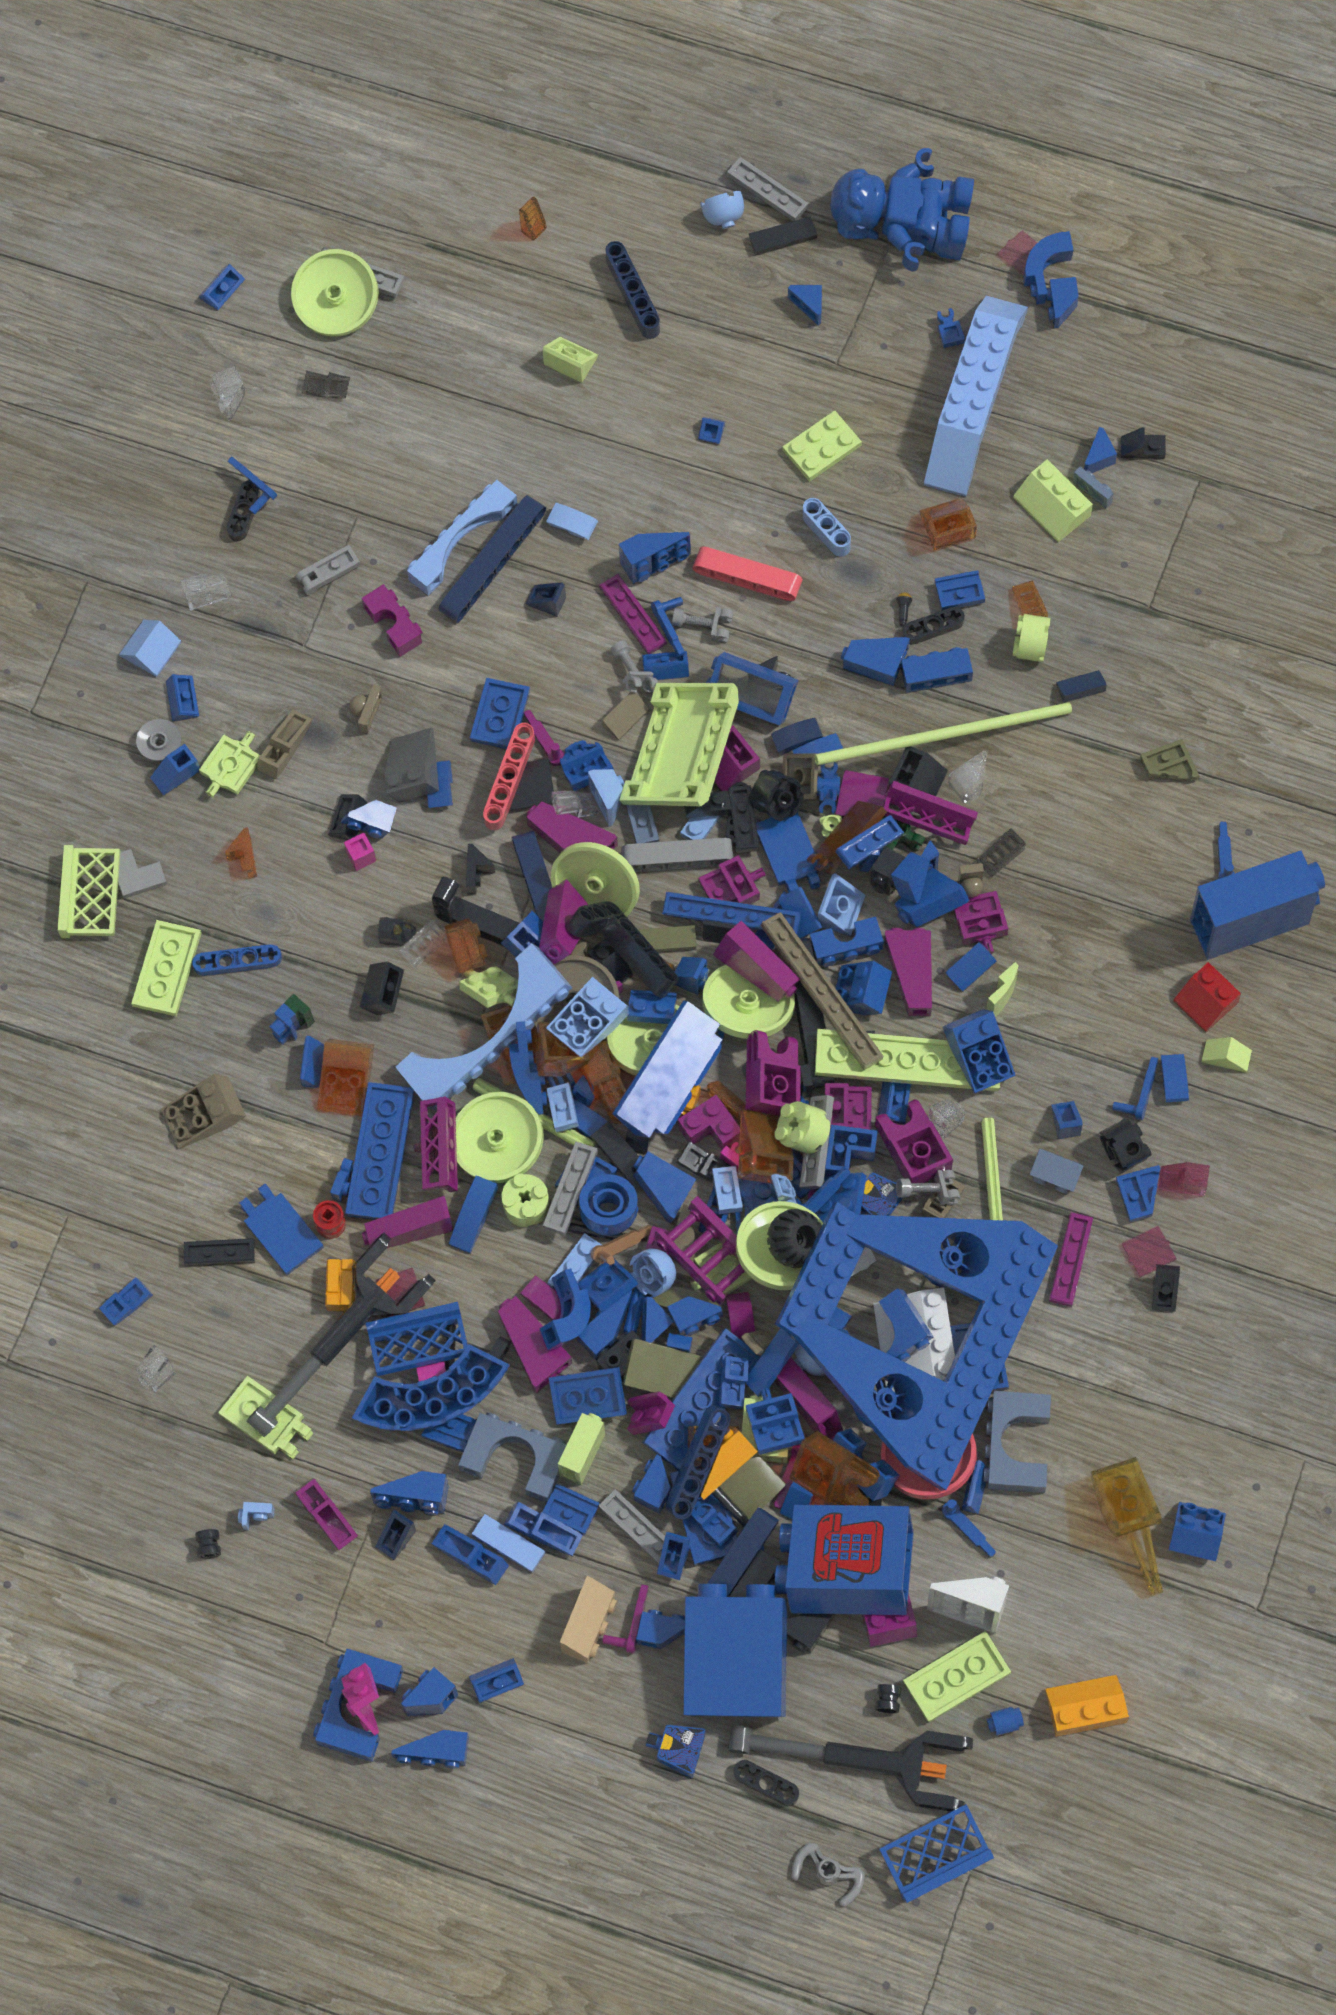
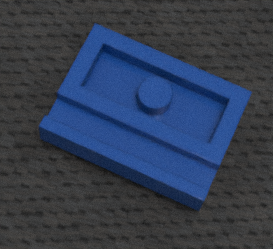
M978 570L935 578L934 580L941 611L951 607L960 608L985 603V595Z
M631 990L627 1021L669 1024L675 1015L677 993L669 992L665 998H660L651 991Z
M462 1414L441 1425L424 1429L421 1436L435 1443L464 1452L477 1419Z
M556 1483L543 1513L585 1536L600 1503Z

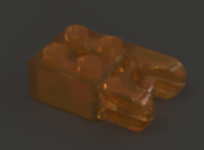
M606 1041L598 1043L583 1057H579L574 1052L575 1064L580 1074L585 1076L594 1094V1101L600 1100L611 1122L622 1124L612 1113L626 1093V1089L622 1083L621 1071L617 1062L611 1060L609 1055L611 1052Z
M816 1431L802 1441L789 1479L826 1503L869 1506V1500L859 1491L857 1484L862 1487L872 1486L878 1482L880 1474L875 1467L819 1431Z

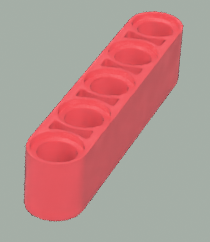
M709 547L699 548L692 567L700 575L786 601H795L803 580L798 574Z
M520 723L515 727L484 808V823L490 830H499L504 825L532 751L535 736L533 727L528 723ZM528 733L530 736L527 739H521L519 735ZM515 753L522 754L520 759L515 760L511 758ZM508 773L515 775L511 780L503 778ZM502 793L506 794L507 798L498 800L496 796ZM491 814H497L500 816L499 819L495 821L488 819V817Z

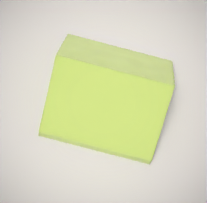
M562 337L553 340L543 347L544 365L581 383L598 357V354Z

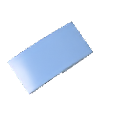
M555 503L546 522L550 526L568 531L573 536L589 540L598 520L568 506Z
M778 1174L771 1175L778 1201L796 1203V1193L789 1179Z

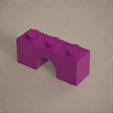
M383 584L361 598L363 608L375 624L383 619H392L396 622L392 628L386 631L388 642L399 657L422 644L421 634L423 632L416 622L412 623L409 619L410 614L405 606L400 607L397 603L398 598L392 589L388 590Z

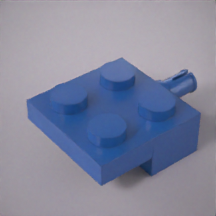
M765 1388L766 1394L764 1389L760 1391L763 1401L745 1405L759 1455L805 1443L792 1393L772 1398L770 1389Z

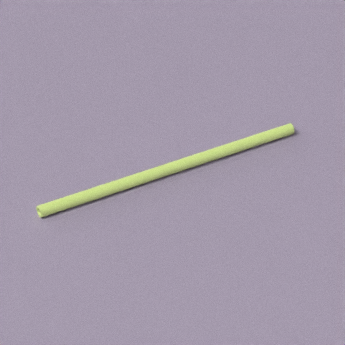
M1068 702L815 754L814 759L817 766L1070 714L1072 713V706Z

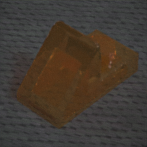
M248 827L243 828L226 850L227 861L240 859L242 872L247 871L249 879L256 878L258 876Z

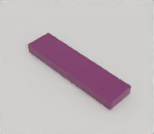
M619 574L599 585L601 591L647 654H652L667 645L664 636Z
M1070 1213L1049 1302L1072 1307L1093 1217Z

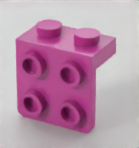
M364 1663L341 1678L344 1686L342 1693L348 1700L346 1706L353 1716L357 1715L360 1718L359 1721L366 1731L370 1730L374 1735H377L379 1729L370 1703L379 1698V1694L371 1669Z

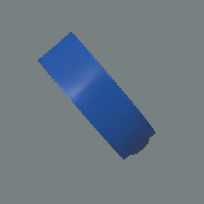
M1070 231L1051 234L1043 238L1032 248L1028 255L1023 283L1024 286H1030V293L1032 297H1035L1036 305L1045 304L1047 297L1043 271L1053 263L1071 261L1074 250Z
M572 1268L563 1270L551 1278L560 1300L561 1315L559 1319L552 1320L539 1328L547 1350L559 1348L579 1336L586 1328L590 1318L591 1305L587 1289H579Z

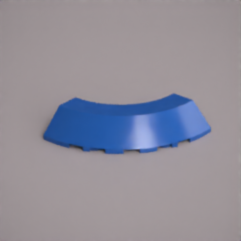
M468 1344L462 1355L449 1367L450 1369L439 1376H434L414 1384L390 1382L374 1376L352 1419L369 1426L394 1431H412L441 1425L459 1417L480 1403L503 1378L510 1365Z

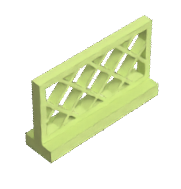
M64 845L58 932L61 938L115 935L120 849L74 848L73 845ZM90 855L93 861L84 868L79 863V856ZM106 855H114V862L106 868L100 862ZM95 864H98L104 871L94 878L88 871ZM86 874L92 881L82 889L77 884L78 879ZM108 874L113 879V883L105 889L99 881ZM96 884L103 892L95 899H92L86 892ZM84 895L90 903L80 910L76 906V901ZM107 895L111 899V905L103 910L97 902ZM95 906L101 913L91 921L85 913ZM81 916L89 923L83 929H74L75 921ZM104 916L110 921L109 929H99L95 924Z

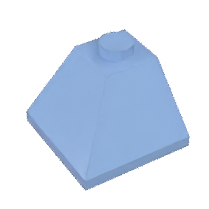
M613 769L588 771L590 791L610 827L614 824L621 805L619 799L625 783L620 775L616 776Z

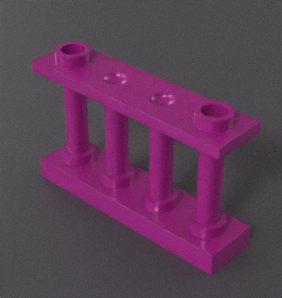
M697 1196L690 1202L688 1207L690 1214L667 1235L661 1229L657 1231L655 1236L656 1245L660 1250L667 1251L705 1290V1295L711 1302H716L720 1306L726 1298L722 1292L740 1277L745 1270L741 1266L736 1253L737 1236ZM700 1221L706 1227V1231L688 1248L682 1251L673 1241L693 1223ZM717 1238L722 1243V1248L702 1267L698 1268L690 1258L709 1240ZM733 1254L738 1260L739 1265L715 1285L706 1275L724 1258Z

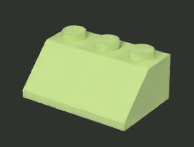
M1048 459L1030 473L1013 496L1057 542H1060L1087 520L1092 512L1093 504Z

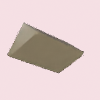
M630 692L602 720V726L620 740L650 709L635 692Z

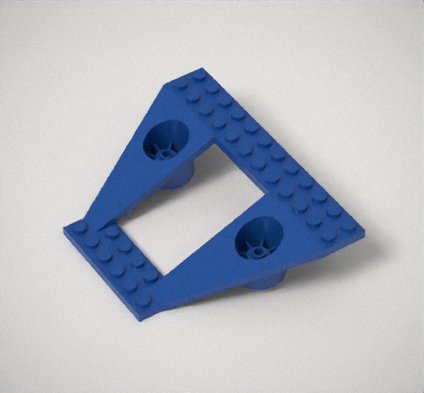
M835 1202L830 1208L775 1325L798 1341L851 1403L857 1418L865 1426L874 1430L904 1467L939 1490L944 1491L949 1486L1058 1245L1023 1221L860 1215L853 1213L839 1202ZM948 1238L954 1241L952 1246H950ZM865 1247L924 1275L936 1286L941 1288L949 1287L980 1302L944 1381L828 1325ZM956 1268H959V1269L962 1270L961 1273L959 1274V1276H958V1273H957V1269H956ZM882 1379L888 1382L885 1388ZM892 1409L896 1411L893 1417L890 1412V1410Z

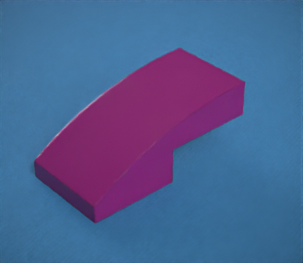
M535 1275L522 1289L520 1294L551 1320L559 1319L561 1304L557 1292Z

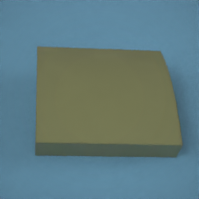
M756 1453L719 1487L750 1519L757 1508H763L770 1502L786 1483Z

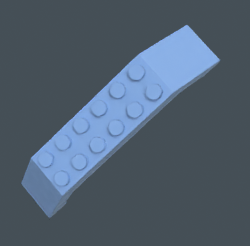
M985 296L976 309L938 422L924 486L963 497L967 496L981 441L1016 335L1020 328H1022L1028 310L1027 306Z

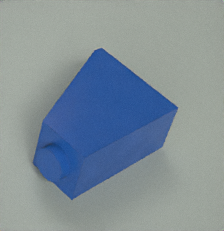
M910 638L851 640L849 647L845 646L841 654L843 668L894 686L901 669V660L905 659L909 650Z
M932 867L927 872L920 903H915L901 897L895 903V906L899 912L897 914L899 919L903 923H910L917 928L966 904L969 898L962 885Z
M647 1151L644 1157L639 1155L633 1165L636 1169L633 1176L664 1219L671 1223L696 1179Z

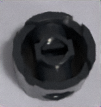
M763 770L760 772L759 778L754 783L753 789L749 794V801L753 803L754 808L759 812L765 813L775 820L785 821L786 819L784 818L788 816L793 817L801 807L803 793L800 787L802 788V785L795 778L786 776L780 771Z
M1123 1119L1099 1133L1102 1135L1100 1136V1141L1110 1161L1114 1160L1117 1162L1114 1166L1120 1173L1144 1162L1152 1155L1147 1144H1143L1140 1138L1143 1135L1137 1123L1132 1124L1129 1119Z

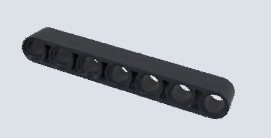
M810 938L800 939L813 956ZM799 980L795 985L797 990L794 992L804 1062L810 1066L813 1083L812 1089L825 1088V1083H834V1077L815 1076L817 1029L826 1030L824 1015Z

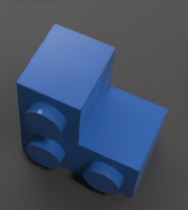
M831 1125L825 1175L837 1174L842 1167H846L849 1170L851 1158L874 1161L878 1131Z

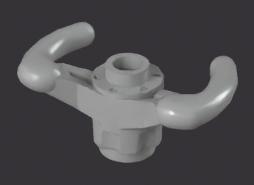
M807 1843L799 1850L792 1865L791 1877L793 1880L797 1881L800 1879L803 1861L807 1856H811L816 1865L817 1879L821 1884L830 1886L838 1880H854L852 1889L839 1900L840 1906L845 1907L855 1900L864 1884L865 1874L861 1868L840 1865L838 1861L824 1856L819 1846L815 1843Z

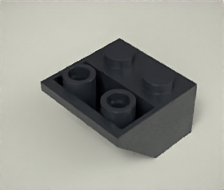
M912 746L906 747L889 781V787L893 781L937 796L948 770L927 752Z

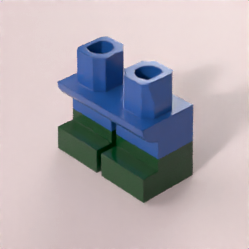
M293 993L274 1012L276 1020L269 1028L272 1030L274 1038L283 1045L290 1037L296 1041V1031L303 1024L309 1028L315 1020L310 1008Z

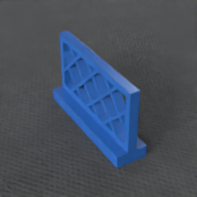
M458 1302L366 1322L377 1376L459 1358L468 1346ZM458 1324L459 1326L454 1333L445 1330L447 1325ZM428 1330L436 1331L430 1339L421 1334ZM440 1334L449 1338L444 1346L435 1342ZM402 1336H412L407 1344L399 1341V1338ZM418 1339L426 1343L421 1351L412 1347ZM389 1341L384 1349L375 1345L376 1342ZM454 1341L463 1344V1349L452 1350L449 1347ZM394 1345L403 1348L398 1356L389 1352ZM431 1346L440 1350L436 1355L430 1356L426 1354ZM408 1351L417 1355L411 1361L402 1359ZM384 1357L393 1360L391 1365L380 1367V1362Z
M967 1804L879 1848L905 1903L994 1858ZM963 1811L968 1819L965 1830L952 1826L955 1815ZM950 1818L949 1824L943 1823ZM938 1824L947 1827L943 1841L930 1837L933 1827ZM970 1825H971V1827H972L974 1833L969 1832ZM951 1828L964 1832L960 1847L947 1843ZM928 1830L927 1836H926V1835H923V1834H920V1833H922V1832ZM967 1834L977 1837L981 1847L973 1851L963 1848ZM918 1835L926 1838L922 1852L909 1848L912 1837ZM929 1840L942 1844L938 1858L925 1854ZM907 1841L905 1847L899 1845V1844H901V1843ZM946 1845L959 1849L956 1859L952 1862L941 1859ZM893 1847L904 1849L900 1864L891 1861L886 1851ZM907 1851L920 1855L916 1869L903 1865ZM962 1851L968 1852L967 1854L961 1856ZM924 1856L937 1860L934 1871L930 1873L920 1871ZM940 1862H943V1863L946 1864V1865H944V1866H942V1867L939 1868ZM893 1864L896 1865V1866H899L897 1872H896V1870H895ZM902 1868L915 1872L912 1882L905 1886L902 1885L899 1879ZM918 1873L924 1875L921 1878L917 1879Z

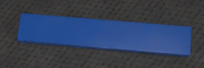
M666 892L662 912L664 916L703 922L708 920L737 925L742 921L749 929L764 931L761 927L763 921L781 912L797 935L801 920V912Z

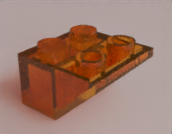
M962 498L919 510L933 550L976 538L977 525L970 507Z

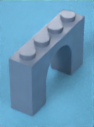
M994 1391L993 1398H988L987 1412H992V1421H987L986 1435H991L990 1444H986L985 1458L989 1459V1467L984 1468V1482H988V1489L1045 1493L1048 1464L1025 1463L1010 1458L1002 1447L1001 1436L1009 1426L1015 1423L1049 1424L1051 1395Z
M487 1412L485 1415L479 1413L459 1462L460 1471L482 1479L489 1460L498 1447L510 1442L521 1443L527 1446L536 1458L535 1466L525 1488L526 1495L547 1503L560 1476L558 1462L564 1452L566 1442L557 1437L552 1439L544 1437V1434L536 1429L525 1430L521 1428L522 1426L514 1421L506 1423L499 1420L500 1418L495 1414Z

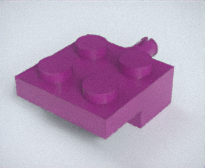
M738 855L719 864L718 869L699 877L698 881L707 898L751 904L760 900V892L754 881L765 877L766 874L762 867L749 873Z
M997 891L980 894L974 898L968 897L969 901L966 904L954 909L963 945L980 942L993 954L994 950L991 941L1008 935V925Z
M825 1083V1095L834 1097L831 1125L871 1130L872 1087L848 1086V1083Z

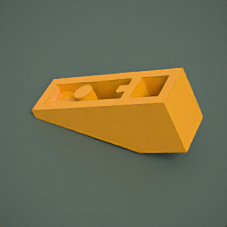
M736 1427L732 1430L731 1428L727 1429L700 1492V1496L703 1499H706L758 1452Z

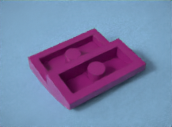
M845 770L835 814L845 816L857 801L883 807L889 778Z

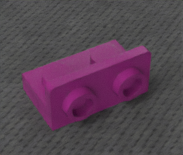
M659 1391L629 1398L627 1403L635 1412L631 1416V1422L627 1430L632 1435L664 1429L675 1405L664 1393Z

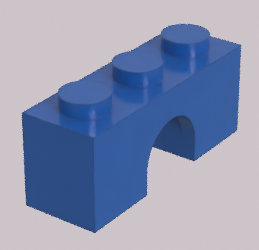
M872 917L854 922L855 937L848 942L837 940L832 928L811 933L810 940L815 961L819 966L829 967L837 961L844 959L845 961H852L863 954L874 955L879 953L880 950H883L884 941L877 918Z
M851 1428L836 1433L825 1452V1455L831 1460L832 1464L838 1467L851 1482L855 1483L864 1492L865 1496L873 1501L888 1496L900 1475L884 1459L867 1466L862 1457L867 1443Z

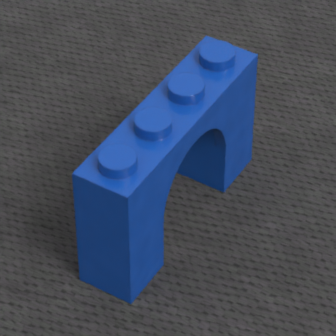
M897 1288L878 1301L892 1322L895 1332L893 1344L886 1352L887 1354L906 1362L911 1357L909 1354L915 1350L920 1351L930 1344L929 1341L934 1336L904 1290ZM839 1329V1331L850 1335L847 1330Z
M347 1648L345 1655L341 1654L339 1657L337 1668L340 1670L337 1678L333 1677L331 1680L329 1691H332L330 1699L324 1701L321 1714H324L322 1722L316 1724L313 1737H316L315 1741L319 1746L373 1762L380 1737L378 1734L374 1735L372 1732L354 1727L343 1719L341 1705L345 1696L342 1693L344 1686L341 1678L349 1674L354 1668L366 1663L371 1669L376 1687L396 1693L404 1670L402 1665Z

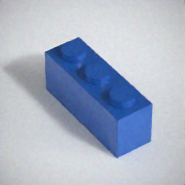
M956 647L941 653L933 651L924 656L911 655L901 660V672L906 693L972 681L973 670L968 648Z

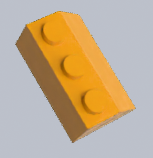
M1117 1675L1045 1689L1056 1737L1124 1724L1128 1721L1129 1715L1125 1697Z

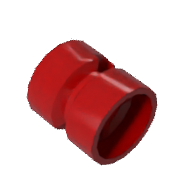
M326 1200L315 1207L313 1219L317 1232L326 1239L339 1237L346 1227L340 1205L334 1201Z

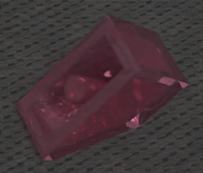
M1184 1162L1161 1166L1158 1190L1205 1196L1210 1165Z

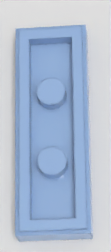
M484 1514L472 1532L473 1537L532 1573L545 1554L544 1550Z

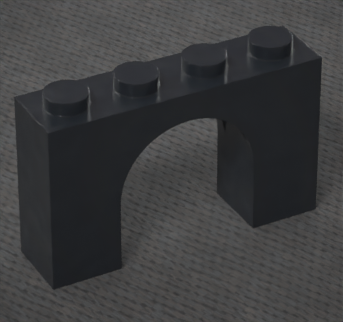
M760 1549L730 1597H746V1585L749 1584L770 1585L775 1577L776 1566L781 1565V1562ZM803 1613L795 1618H787V1639L793 1642L792 1646L802 1653L807 1651L811 1654L836 1614Z

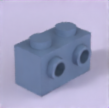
M1039 1148L1029 1175L1034 1176L1032 1181L1042 1185H1046V1182L1055 1185V1190L1067 1194L1069 1190L1074 1192L1084 1165Z

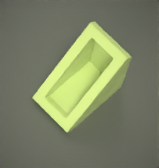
M1232 1037L1207 1039L1201 1062L1247 1073L1252 1050Z

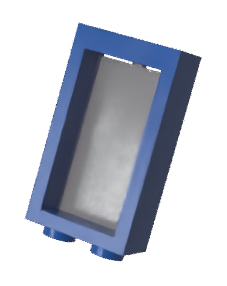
M726 652L714 658L711 669L714 671L712 677H709L706 683H734L738 688L739 703L737 710L779 726L785 722L799 681L798 679Z

